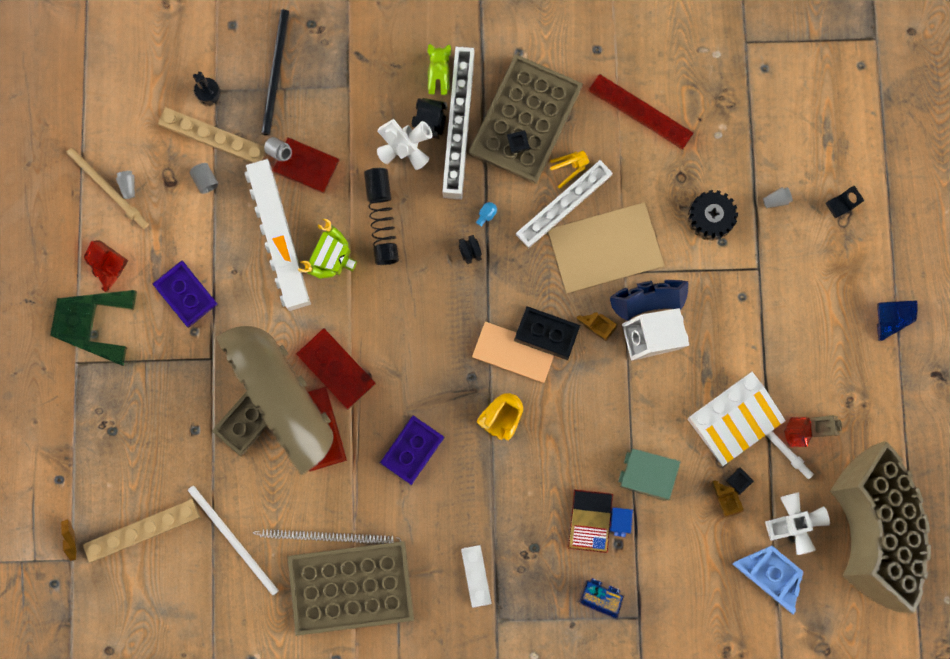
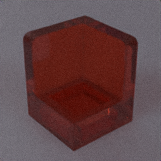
M809 417L790 418L784 430L788 447L808 446L812 438Z

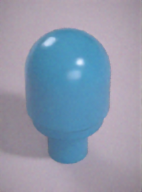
M493 202L485 203L479 211L480 217L476 223L482 227L486 221L492 220L497 213V206Z

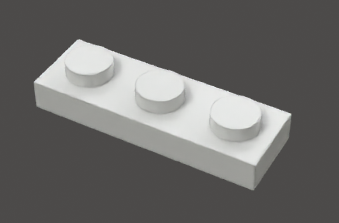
M481 546L462 548L472 608L491 604Z

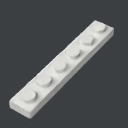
M599 160L516 233V236L529 249L608 180L613 173Z

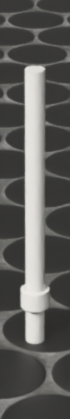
M773 431L766 435L791 461L790 464L795 469L798 468L808 480L814 475L804 464V460L800 456L797 457Z

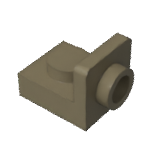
M838 416L810 418L812 437L839 436V431H842V423L840 419L838 420Z

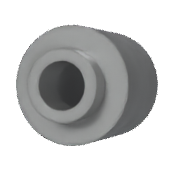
M271 137L265 143V153L279 161H286L291 157L292 149L280 139Z

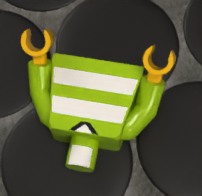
M322 218L326 222V226L322 227L318 224V228L326 230V232L323 231L309 262H300L305 265V269L300 268L298 271L300 273L308 272V274L319 279L335 276V274L340 275L343 268L353 271L357 261L349 258L351 252L348 248L349 243L343 234L331 225L328 219Z

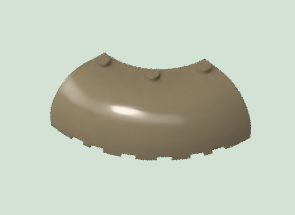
M241 326L229 329L217 336L216 338L223 352L226 351V358L234 369L233 371L239 381L244 383L251 401L255 407L258 406L263 420L269 429L273 430L272 432L280 446H283L291 462L299 473L303 475L317 465L329 451L333 442V432L328 424L331 420L325 412H320L305 389L307 383L301 375L298 377L286 357L288 352L283 345L279 346L269 333L257 327Z
M886 441L873 445L859 454L844 469L830 490L843 508L851 532V553L843 577L872 601L897 612L914 613L924 592L922 590L924 579L928 577V572H926L927 561H930L931 545H928L929 521L927 514L924 515L922 506L924 501L921 492L912 481L911 477L913 475L910 471L906 470L901 462L903 461L901 457Z

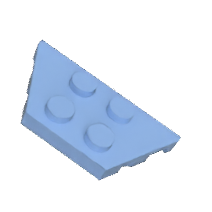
M769 546L733 562V566L791 614L795 613L803 571L773 546Z

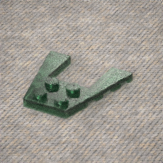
M129 290L57 298L50 336L124 366L126 346L92 342L90 337L96 305L134 310L137 291Z

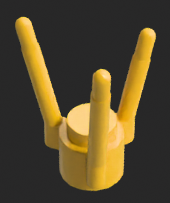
M583 150L549 160L550 163L566 160L550 167L551 171L570 163L573 168H578L558 185L559 189L577 174L586 170L585 165L589 164V159Z

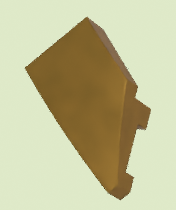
M598 312L586 316L579 315L576 318L605 341L609 339L618 327L616 323L604 315L598 314Z
M716 480L712 481L725 518L744 512L742 503L734 488L720 484Z
M69 519L61 522V535L65 539L63 540V551L69 560L73 561L76 560L75 533Z

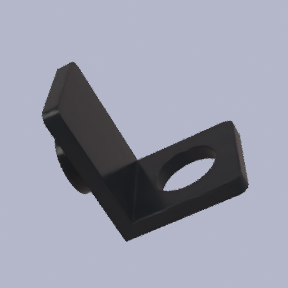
M852 186L841 195L827 201L826 205L834 218H838L864 202V199L856 186ZM849 193L855 194L857 198L855 203L850 201Z

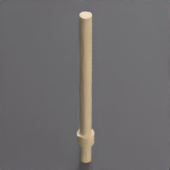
M73 148L67 151V154L127 212L126 215L131 220H135L143 229L149 226V223L140 216V212L135 207H131Z

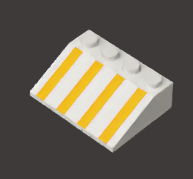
M753 372L749 373L687 419L722 466L785 422L784 417Z

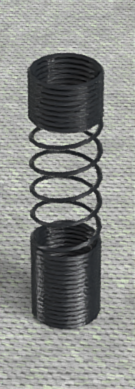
M386 168L368 169L364 172L367 201L370 202L368 208L374 210L369 217L375 220L370 226L376 229L372 233V237L378 239L373 243L375 264H394L399 261L397 244L384 243L375 246V243L381 240L395 239L396 236L379 238L373 234L381 230H392L395 227L375 228L372 226L375 222L393 220L394 218L376 219L371 217L375 212L390 211L393 208H370V205L373 203H383L391 200L388 170Z

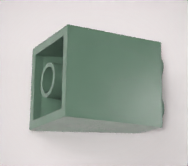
M632 449L630 453L627 452L624 463L627 465L625 471L621 470L618 482H621L620 487L663 501L670 500L681 461Z

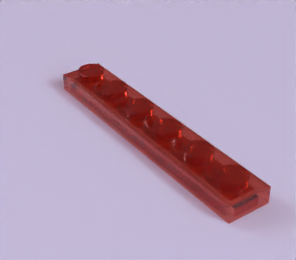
M601 74L597 76L589 88L591 93L682 150L694 134Z

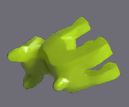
M429 44L427 51L431 63L428 70V94H435L436 80L440 79L441 95H447L450 89L448 63L452 51L451 45H447L445 48H435Z

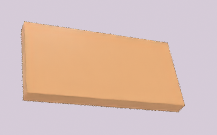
M485 322L472 358L544 384L554 355L514 341L516 332Z

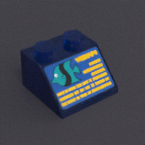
M591 578V581L586 580L577 602L617 619L624 598L620 594L621 590L612 586L609 589L601 586L603 582Z

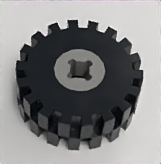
M709 190L707 193L703 192L699 197L695 198L688 211V222L691 223L690 228L695 230L696 235L700 234L702 239L709 238L710 241H713L714 238L719 240L723 236L725 237L733 229L737 222L738 212H736L737 205H733L734 200L727 198L728 194L724 193L722 195L719 190L716 193L713 190Z

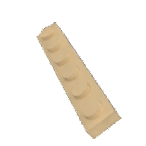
M166 107L158 122V125L251 163L262 161L267 155L262 145Z
M191 499L83 544L89 563H92L200 518V514L194 499Z

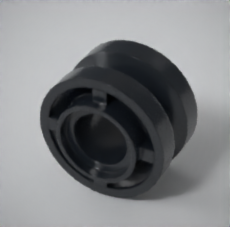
M474 235L468 236V241L464 238L459 239L458 246L462 258L466 261L467 265L472 263V259L476 261L482 260V252Z

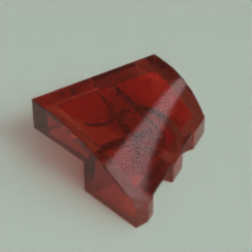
M100 240L91 241L84 255L86 263L92 268L93 275L101 281L104 292L110 290L128 262V259Z

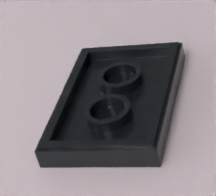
M526 306L514 341L568 361L581 325Z

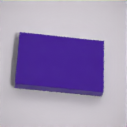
M183 260L153 283V286L187 328L218 305Z
M413 415L380 464L412 485L445 437Z

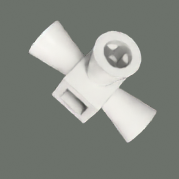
M392 119L379 127L377 132L388 143V145L377 149V154L383 163L389 164L398 155L401 159L408 156L415 170L427 164L430 158L417 148L419 142L432 138V131L427 123L422 121L414 129L409 125L401 128Z
M799 492L780 497L789 515L765 521L770 541L795 535L797 555L815 551L816 549L807 532L813 531L812 527L830 525L826 508L823 506L808 514V511L801 512Z

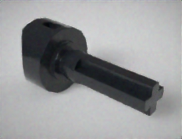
M198 71V74L193 75L196 82L194 86L195 96L201 104L212 106L220 97V87L215 80L206 78L202 72Z

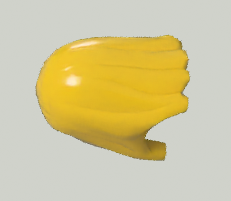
M504 393L498 396L481 413L476 422L485 431L491 433L492 436H497L499 440L506 439L509 441L513 437L522 416L523 404L517 395Z

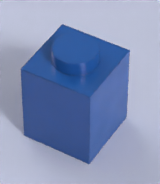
M612 508L609 532H614V536L626 537V533L631 534L633 510Z

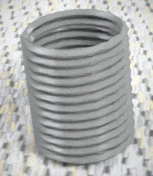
M207 163L198 164L190 170L189 173L200 193H208L218 186V182Z

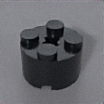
M418 98L416 103L417 114L412 118V127L415 128L423 121L430 127L432 138L440 139L439 135L443 134L447 116L443 112L447 110V103L428 98Z

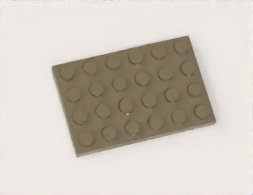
M515 54L468 154L537 184L583 87V83ZM525 130L530 150L511 154L507 134Z
M405 541L287 556L296 636L414 621Z

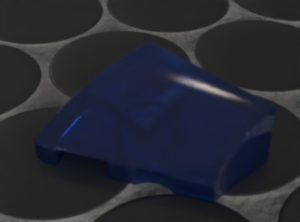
M917 300L877 304L879 320L877 324L878 341L885 340L916 321L918 313Z

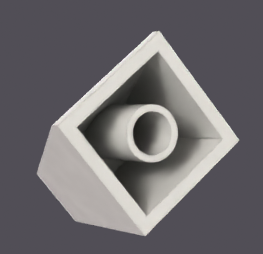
M680 308L642 314L622 324L631 361L680 350L689 346L688 335L685 331Z

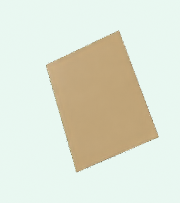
M645 202L554 227L548 231L566 293L665 266Z

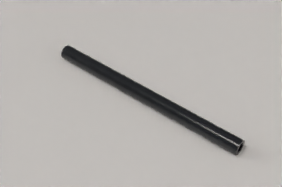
M285 9L280 10L261 134L265 136H270L274 115L289 19V11Z

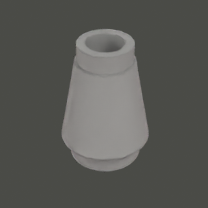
M132 171L118 172L116 181L123 198H135V175H132Z
M781 187L763 198L766 209L789 205V202L793 201L788 187Z

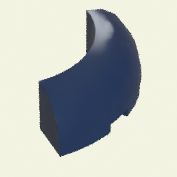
M664 280L665 283L653 284L652 281L638 283L636 288L630 290L624 288L610 297L611 306L618 316L627 321L651 310L678 308L681 310L687 299L689 284L688 281Z

